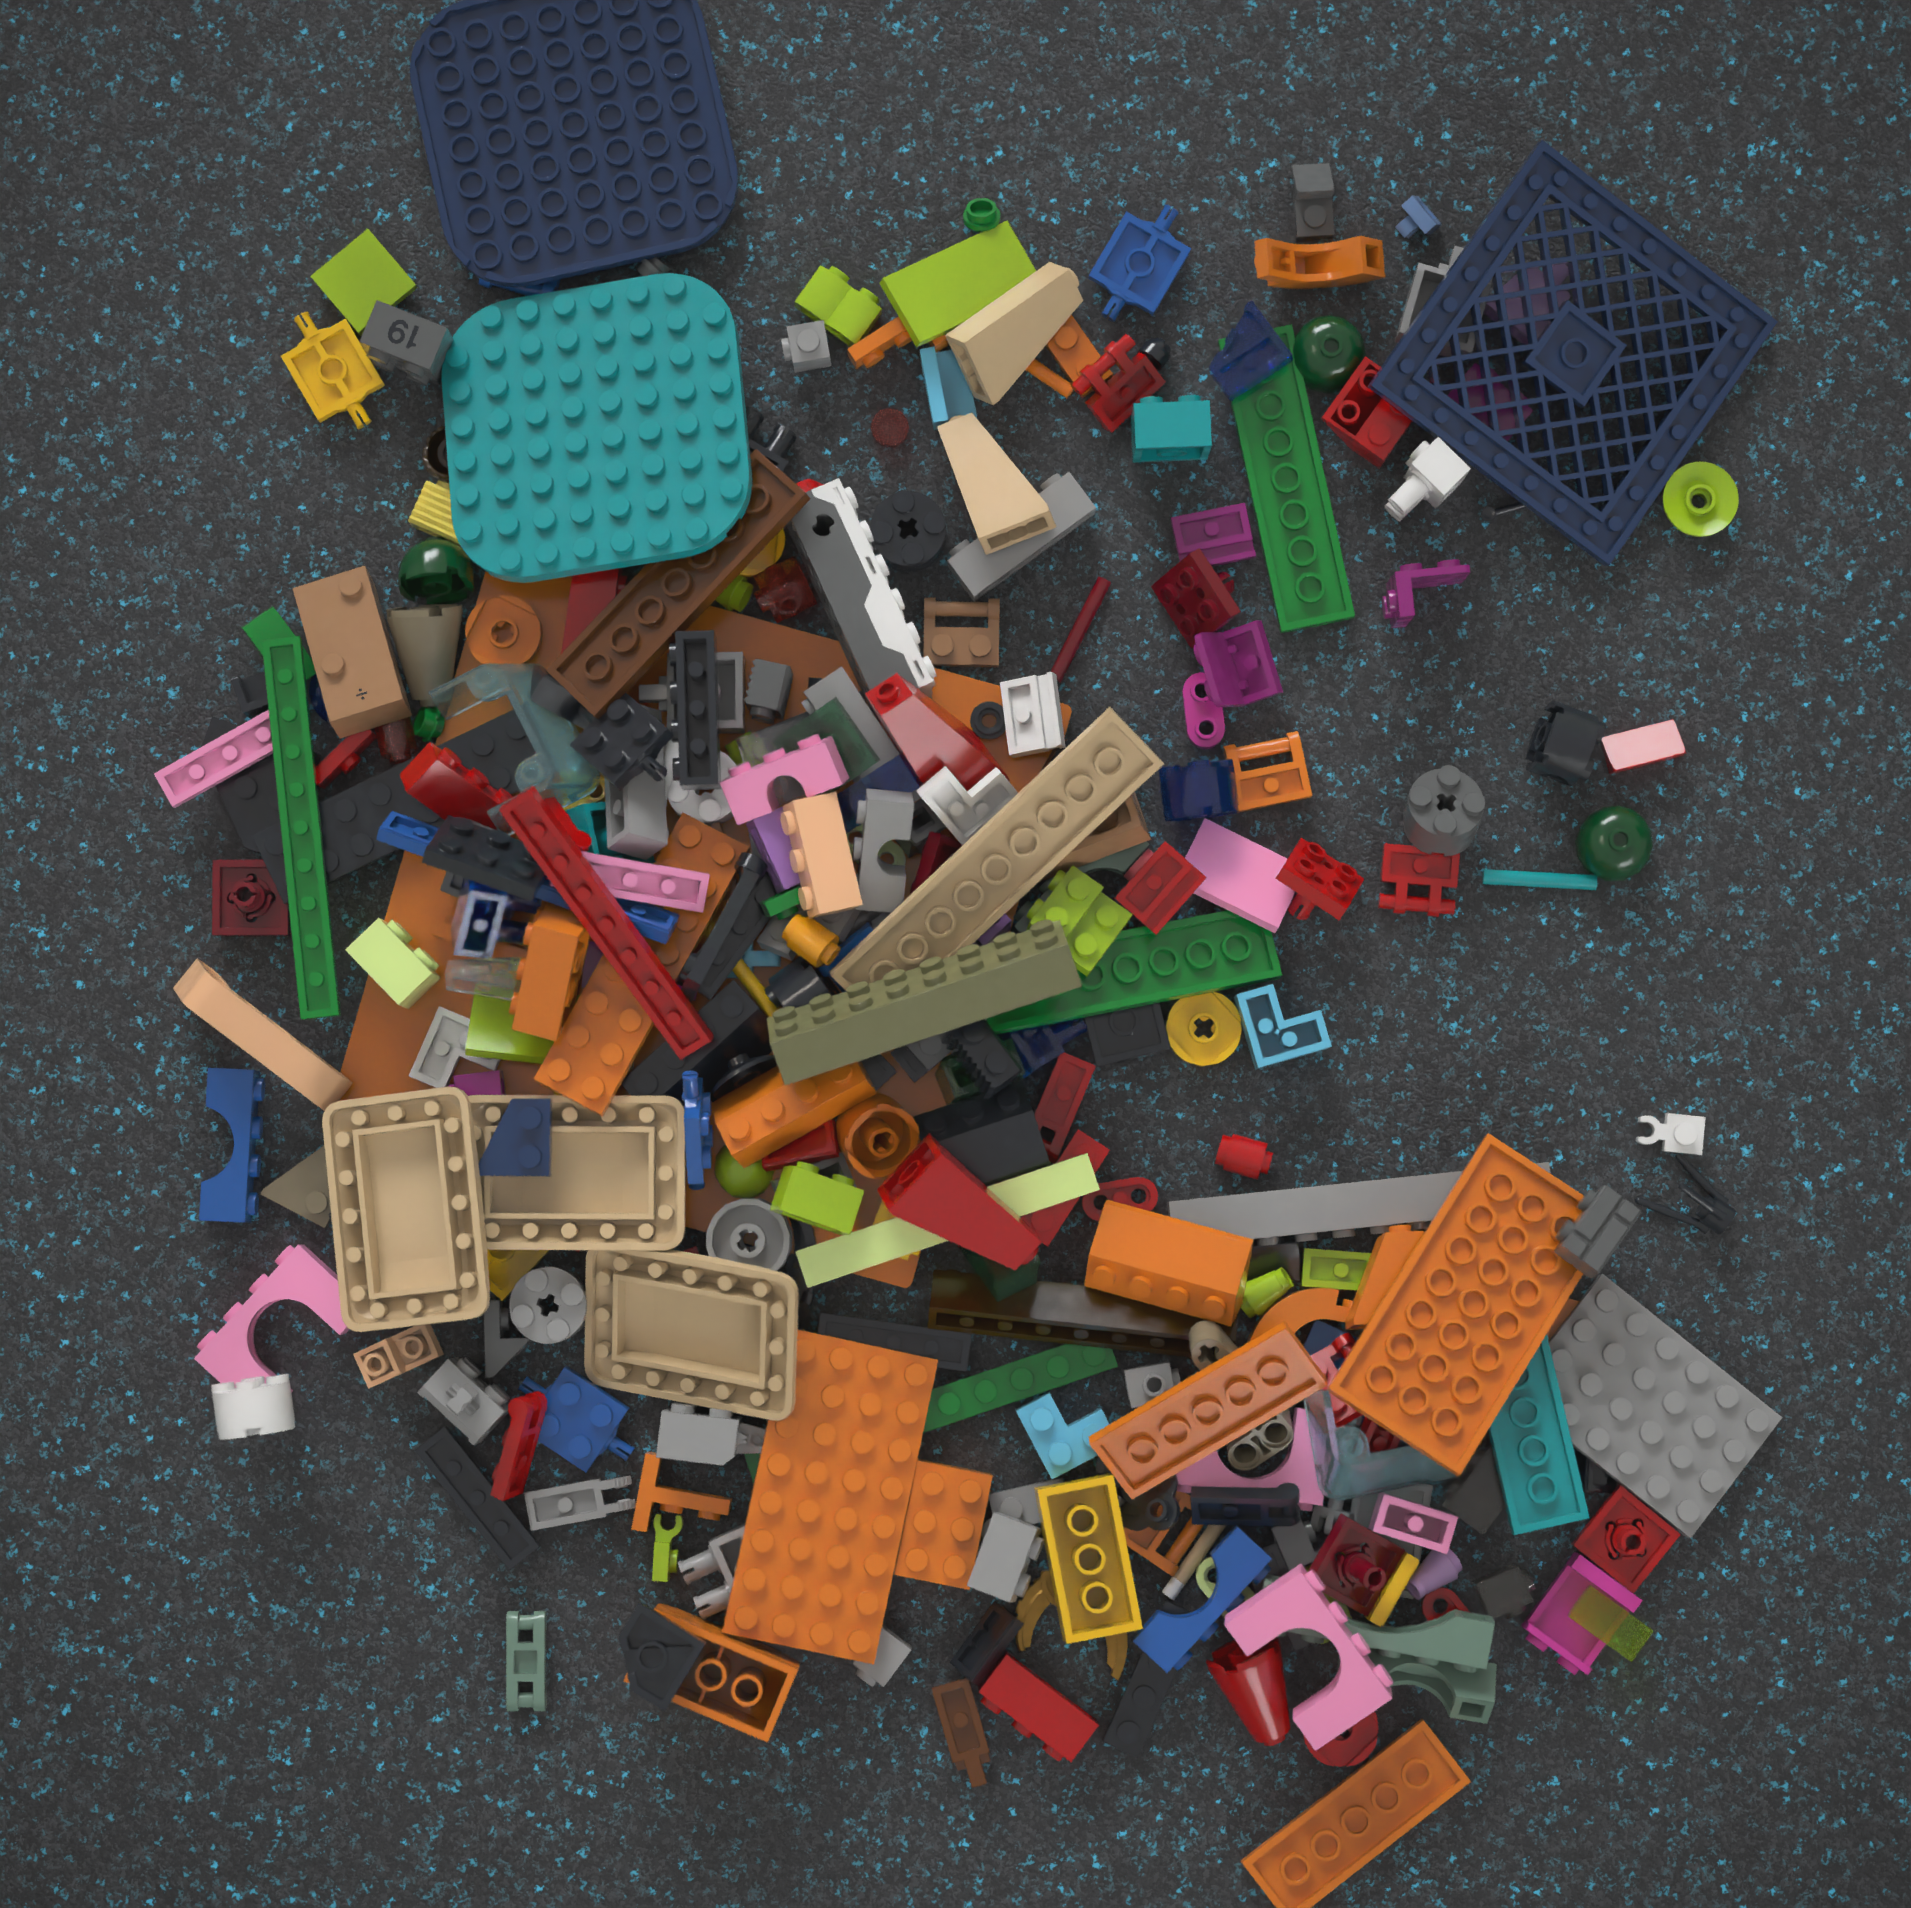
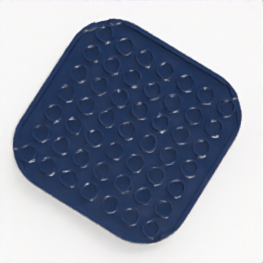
M462 0L448 6L429 21L430 25L424 31L419 41H416L411 56L410 78L442 228L455 257L468 271L482 280L504 287H527L641 262L643 259L650 260L655 257L659 258L681 253L709 240L722 228L729 218L738 194V169L702 11L696 0Z

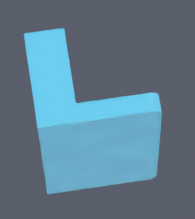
M935 347L920 349V361L933 429H938L937 426L948 422L954 416H964L972 412L977 418L973 394L953 351L948 350L936 353Z

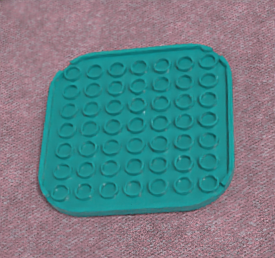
M662 273L512 298L493 303L479 310L468 318L453 335L454 340L446 353L442 365V392L452 523L457 540L464 552L473 563L487 571L491 576L510 582L527 583L694 556L713 548L727 537L726 533L733 527L736 521L744 516L752 493V469L739 336L735 320L728 305L717 291L708 284L683 274Z

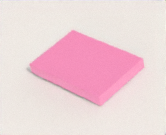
M1204 818L1185 857L1186 860L1207 877L1194 894L1276 933L1295 894L1294 890L1275 879L1287 858Z

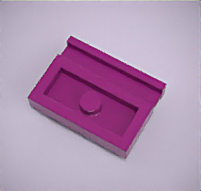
M1245 503L1171 517L1170 521L1179 561L1199 548L1212 567L1256 557Z

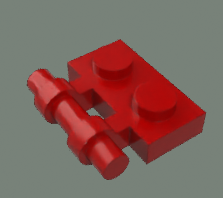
M1128 334L1123 335L1116 343L1111 341L1104 348L1105 353L1092 365L1087 364L1079 371L1081 376L1071 384V387L1080 396L1092 387L1095 394L1085 404L1104 429L1111 433L1132 414L1134 403H1140L1141 398L1151 397L1166 383L1146 355L1139 352L1131 360L1126 353L1136 344ZM1116 364L1120 370L1109 381L1105 382L1102 376Z
M1384 843L1380 882L1395 883L1394 894L1379 893L1378 908L1393 909V913L1405 914V911L1426 912L1427 916L1439 917L1440 913L1454 915L1455 900L1442 899L1441 894L1442 888H1457L1460 853L1452 856H1444V853L1435 852L1428 854L1420 851L1415 846ZM1408 885L1429 886L1428 897L1408 896Z

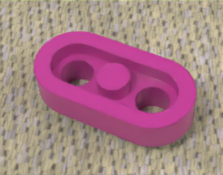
M1196 673L1186 680L1182 689L1186 732L1189 741L1194 746L1201 749H1210L1220 743L1225 733L1223 707H1216L1208 696L1200 698L1195 694V687L1205 685L1207 680L1205 673ZM1203 722H1208L1213 726V732L1209 735H1204L1200 732L1199 725Z

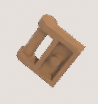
M924 597L923 657L928 656L933 666L999 667L1000 599L988 598V602L936 601V598ZM936 616L988 617V628L935 627Z

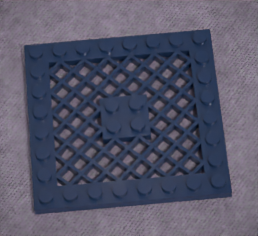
M1541 140L1536 144L1368 385V388L1434 438L1439 437L1455 454L1601 564L1608 566L1612 563L1778 321L1545 141ZM1548 197L1556 203L1543 205ZM1559 210L1562 230L1547 232L1544 212ZM1570 214L1585 226L1572 228ZM1534 218L1537 234L1522 236ZM1589 233L1592 253L1576 255L1573 235ZM1563 237L1566 257L1551 259L1548 239ZM1600 237L1615 249L1602 251ZM1538 241L1541 260L1525 263L1522 243ZM1513 248L1515 264L1501 266ZM1618 256L1621 275L1606 278L1603 258ZM1593 259L1596 279L1580 282L1577 262ZM1629 260L1645 272L1631 274ZM1567 263L1570 283L1555 285L1552 265ZM1542 267L1545 287L1529 289L1526 269ZM1517 271L1520 291L1504 293L1501 273ZM1647 278L1650 298L1635 300L1632 280ZM1492 279L1494 295L1479 297ZM1622 282L1625 302L1610 304L1607 284ZM1659 283L1670 290L1673 295L1660 296ZM1597 286L1600 306L1585 308L1582 288ZM1572 290L1574 304L1566 300L1558 307L1556 292ZM1546 294L1549 314L1534 316L1531 296ZM1521 298L1524 318L1508 320L1505 300ZM1677 301L1680 321L1665 323L1662 303ZM1495 302L1498 322L1483 324L1480 304ZM1652 305L1655 325L1639 327L1636 307ZM1688 305L1703 317L1690 319ZM1626 309L1629 329L1614 331L1611 311ZM1469 310H1471L1473 326L1457 328ZM1601 312L1603 327L1587 314ZM1550 320L1537 339L1535 322ZM1706 323L1709 343L1694 345L1691 325ZM1525 324L1528 344L1512 347L1509 327ZM1681 327L1684 347L1669 349L1666 329ZM1717 327L1722 331L1719 337ZM1500 328L1503 348L1487 351L1484 330ZM1656 331L1659 351L1644 353L1641 333ZM1474 332L1477 352L1461 355L1458 334ZM1631 335L1633 355L1619 357L1627 345L1617 337ZM1449 340L1452 356L1437 358ZM1709 350L1697 367L1695 352ZM1529 351L1521 363L1531 371L1517 373L1514 353ZM1685 353L1688 374L1673 376L1670 356ZM1504 355L1507 375L1491 377L1488 357ZM1660 357L1663 378L1648 380L1645 360ZM1478 359L1481 379L1465 381L1462 361ZM1635 361L1638 382L1623 384L1620 363ZM1453 363L1456 383L1440 385L1437 365ZM1427 370L1430 382L1423 378ZM1610 370L1613 386L1598 388ZM1533 377L1537 398L1521 400L1518 380ZM1688 380L1676 398L1674 382ZM1508 381L1511 402L1495 404L1492 384ZM1544 381L1561 394L1546 396ZM1664 384L1667 404L1652 406L1649 386ZM1483 385L1486 406L1470 408L1467 388ZM1639 388L1642 408L1627 410L1624 390ZM1457 389L1459 404L1442 391ZM1614 392L1617 412L1601 414L1598 394ZM1563 400L1566 420L1550 422L1547 402ZM1589 401L1591 416L1576 418L1574 404L1581 408ZM1538 404L1541 424L1525 427L1522 406ZM1512 408L1515 428L1500 431L1496 410ZM1668 410L1655 428L1653 412ZM1487 412L1489 427L1472 414ZM1643 414L1646 435L1631 437L1628 416ZM1618 418L1621 439L1606 441L1602 420ZM1592 422L1596 443L1580 445L1577 424ZM1567 426L1570 447L1555 449L1552 428ZM1542 430L1545 451L1529 453L1526 433ZM1516 434L1519 450L1502 438V436ZM1646 441L1634 459L1632 443ZM1622 445L1625 465L1610 467L1607 447ZM1597 449L1600 469L1584 472L1581 451ZM1571 453L1574 473L1559 476L1556 455ZM1546 457L1548 472L1532 459ZM1626 471L1613 489L1611 473ZM1601 475L1604 496L1589 498L1585 477ZM1576 479L1578 494L1561 481ZM1604 502L1599 510L1592 506L1591 503Z

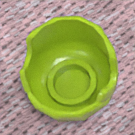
M726 1144L723 1145L715 1157L714 1173L720 1186L733 1197L753 1198L764 1193L773 1179L774 1171L766 1172L762 1168L761 1159L743 1168L731 1156Z

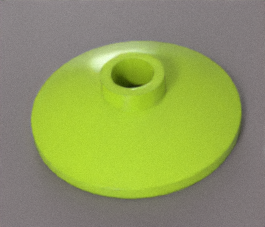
M1692 462L1680 467L1672 474L1664 487L1662 500L1665 514L1674 527L1690 536L1706 537L1722 531L1729 525L1736 514L1739 497L1734 480L1724 469L1709 462ZM1696 495L1701 496L1704 499V507L1696 508L1692 504V497Z

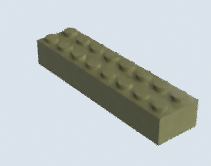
M1042 920L1033 924L1030 930L1018 934L1014 932L1003 933L995 937L992 943L980 947L976 944L968 945L959 949L956 955L944 959L932 957L921 962L920 967L908 971L904 969L893 970L885 974L881 980L869 984L866 981L852 984L846 989V992L834 996L822 994L811 999L807 1005L798 1008L786 1006L776 1010L772 1014L773 1016L767 1018L770 1046L784 1084L788 1085L1081 987L1082 984L1060 920L1054 922L1052 920Z

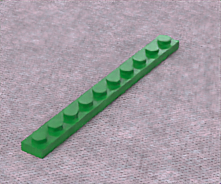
M296 636L262 640L301 1020L341 1016L302 638Z
M1064 1344L932 1389L923 1433L1116 1368L1118 1364L1113 1350ZM760 1453L744 1454L754 1483Z

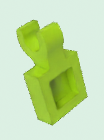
M657 1513L653 1521L656 1537L654 1542L652 1581L668 1582L670 1573H677L679 1551L672 1550V1538L682 1530L683 1517L682 1515H676L675 1527L668 1530L662 1526V1514Z

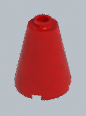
M1275 1637L1249 1656H1246L1236 1640L1226 1643L1212 1652L1213 1661L1206 1660L1208 1671L1254 1741L1264 1743L1265 1746H1273L1284 1741L1286 1738L1285 1734L1290 1731V1719L1279 1638Z

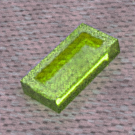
M1591 1585L1586 1587L1567 1614L1569 1618L1630 1662L1634 1660L1654 1632Z

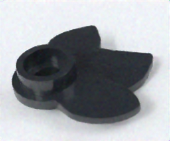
M1176 1474L1134 1499H1131L1120 1485L1122 1495L1126 1500L1125 1503L1119 1506L1124 1527L1134 1531H1141L1148 1527L1158 1531H1165L1172 1528L1179 1521L1181 1509L1175 1498L1178 1487ZM1162 1505L1163 1513L1160 1517H1157L1158 1507Z

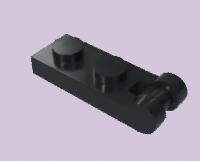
M1283 1483L1277 1488L1191 1486L1192 1525L1294 1526L1301 1519L1300 1507L1298 1506L1300 1500L1299 1488L1293 1483Z

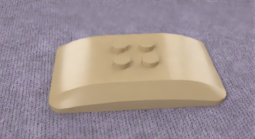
M440 1087L331 1103L323 1114L322 1126L340 1309L344 1324L353 1331L367 1332L474 1319L483 1315L490 1302L488 1256L476 1139L471 1105L466 1093L457 1087Z
M562 1095L468 1096L473 1118L478 1163L511 1099H552L551 1176H480L487 1250L665 1251L680 1245L685 1234V1108L675 1097L614 1096L602 1117Z
M671 1249L665 1251H587L585 1278L587 1314L585 1318L584 1367L585 1373L594 1384L702 1407L729 1410L733 1413L774 1421L783 1420L793 1412L796 1397L799 1294L795 1281L789 1275L745 1263Z

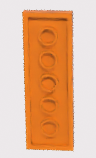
M1284 1321L1089 1436V1444L1128 1496L1134 1499L1328 1385L1327 1379Z
M1420 1719L1249 1853L1241 1862L1276 1908H1311L1471 1781L1426 1722Z

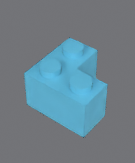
M1273 984L1234 996L1255 1070L1332 1047L1321 1010L1284 1020Z
M1049 1392L1015 1409L1051 1479L1097 1456L1089 1444V1436L1109 1425L1101 1408L1066 1425Z

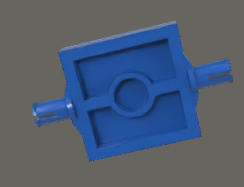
M1164 205L1155 223L1142 221L1127 211L1088 277V279L1104 287L1112 295L1103 312H1101V315L1106 319L1114 307L1109 320L1115 322L1125 303L1135 305L1152 316L1156 312L1191 252V248L1175 240L1168 231L1179 213L1175 208L1170 212L1171 206Z
M686 1071L682 1073V1100L685 1102L684 1131L687 1178L690 1189L701 1190L705 1187L704 1170L711 1169L713 1125H710L709 1115H711V1092H704L703 1078H698L696 1071Z
M567 1365L563 1368L555 1382L546 1389L528 1376L522 1382L523 1384L520 1385L518 1390L525 1394L540 1391L547 1398V1409L538 1441L585 1473L588 1472L596 1458L607 1449L624 1459V1461H627L630 1454L634 1451V1447H631L616 1436L619 1423L630 1407Z

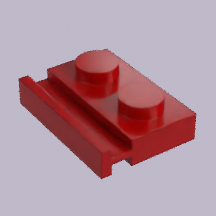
M1164 841L1115 899L1157 935L1207 877Z

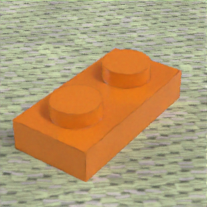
M1072 315L1046 344L1047 349L1071 383L1081 376L1079 373L1081 369L1087 364L1092 365L1101 357ZM1109 369L1102 376L1105 382L1113 377V373ZM1090 387L1086 392H1084L1081 395V398L1091 393L1093 391L1092 387Z

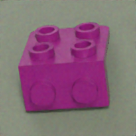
M1452 559L1437 562L1436 568L1423 569L1421 563L1399 566L1400 571L1394 572L1386 583V596H1382L1384 619L1390 618L1391 628L1406 627L1415 616L1412 589L1460 584L1471 573L1470 565H1460V560Z
M1256 620L1225 632H1201L1195 635L1194 654L1197 662L1203 666L1207 679L1205 681L1206 694L1216 707L1246 706L1283 693L1262 620Z

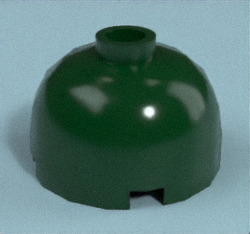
M1331 315L1317 317L1302 326L1295 336L1293 347L1295 365L1304 377L1305 386L1313 391L1323 393L1341 391L1366 356L1364 341L1357 328L1344 318Z
M440 536L428 537L425 541L419 542L408 549L400 563L398 573L400 594L415 602V596L426 598L427 605L453 604L463 601L467 598L468 590L472 593L475 590L471 559L455 543L447 541Z
M1622 806L1602 807L1587 816L1577 833L1575 845L1577 857L1585 870L1590 874L1596 875L1598 878H1602V880L1613 882L1626 880L1642 870L1649 861L1653 841L1648 824L1637 812Z

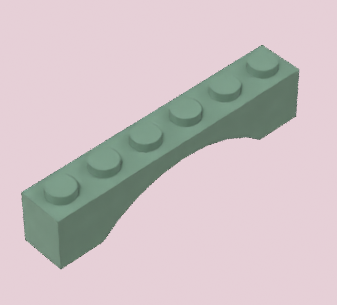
M1267 1574L1263 1579L1262 1590L1281 1576ZM1456 1609L1439 1618L1417 1625L1379 1627L1378 1625H1371L1347 1617L1348 1621L1345 1622V1625L1353 1635L1358 1632L1369 1647L1378 1649L1377 1653L1379 1655L1390 1658H1400L1401 1653L1416 1656L1415 1660L1417 1662L1427 1665H1438L1439 1661L1454 1663V1668L1470 1673H1475L1477 1668L1487 1669L1495 1627L1493 1616ZM1295 1628L1278 1635L1285 1636L1286 1632L1301 1634L1302 1640L1322 1644L1324 1639H1328L1322 1633L1308 1628Z

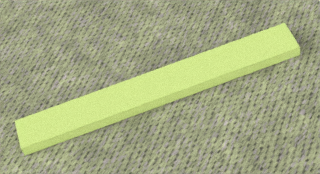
M1088 1153L987 1186L1019 1217L1100 1190ZM895 1217L851 1232V1235H842L795 1252L807 1288L948 1240Z

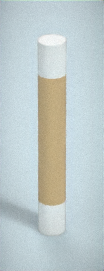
M1208 1525L1179 1566L1180 1568L1175 1576L1169 1580L1162 1590V1593L1172 1600L1176 1599L1227 1525Z

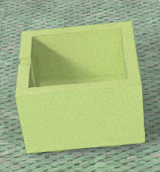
M378 918L345 950L399 1006L409 1009L441 979L435 972L439 964L424 949L422 950L418 947L414 950L408 944L413 937L398 922L396 923L392 919L387 923Z

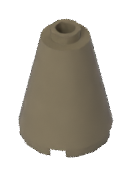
M435 604L419 605V607H412L409 610L407 606L386 609L387 620L411 698L413 700H420L421 707L443 705L442 698L450 697L463 614L462 605Z

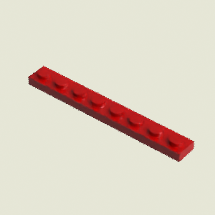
M532 785L503 804L499 809L503 817L679 1059L685 1058L709 1043L714 1037L711 1030L535 787Z

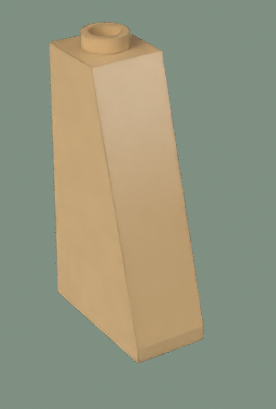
M1051 262L1047 263L945 335L974 398L991 405L996 404L1082 303L1083 299L1078 290L1079 280L1070 268H1065Z
M972 412L964 416H954L948 422L937 426L976 534L986 555L1056 528L1047 503Z

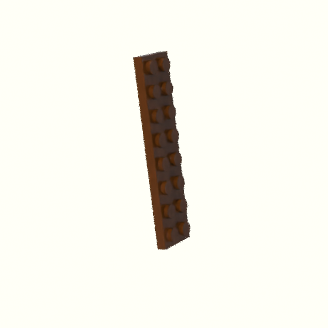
M757 449L750 454L752 493L748 507L742 519L739 518L726 533L727 537L713 548L697 555L646 564L546 669L597 720L607 712L612 702L619 700L669 649V643L675 642V631H686L811 499L806 492Z

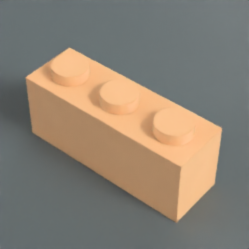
M832 792L793 800L782 806L781 826L785 835H789L792 846V850L789 853L792 870L795 873L798 872L801 888L798 890L799 902L804 911L807 910L808 918L811 919L848 911L863 905L837 793Z

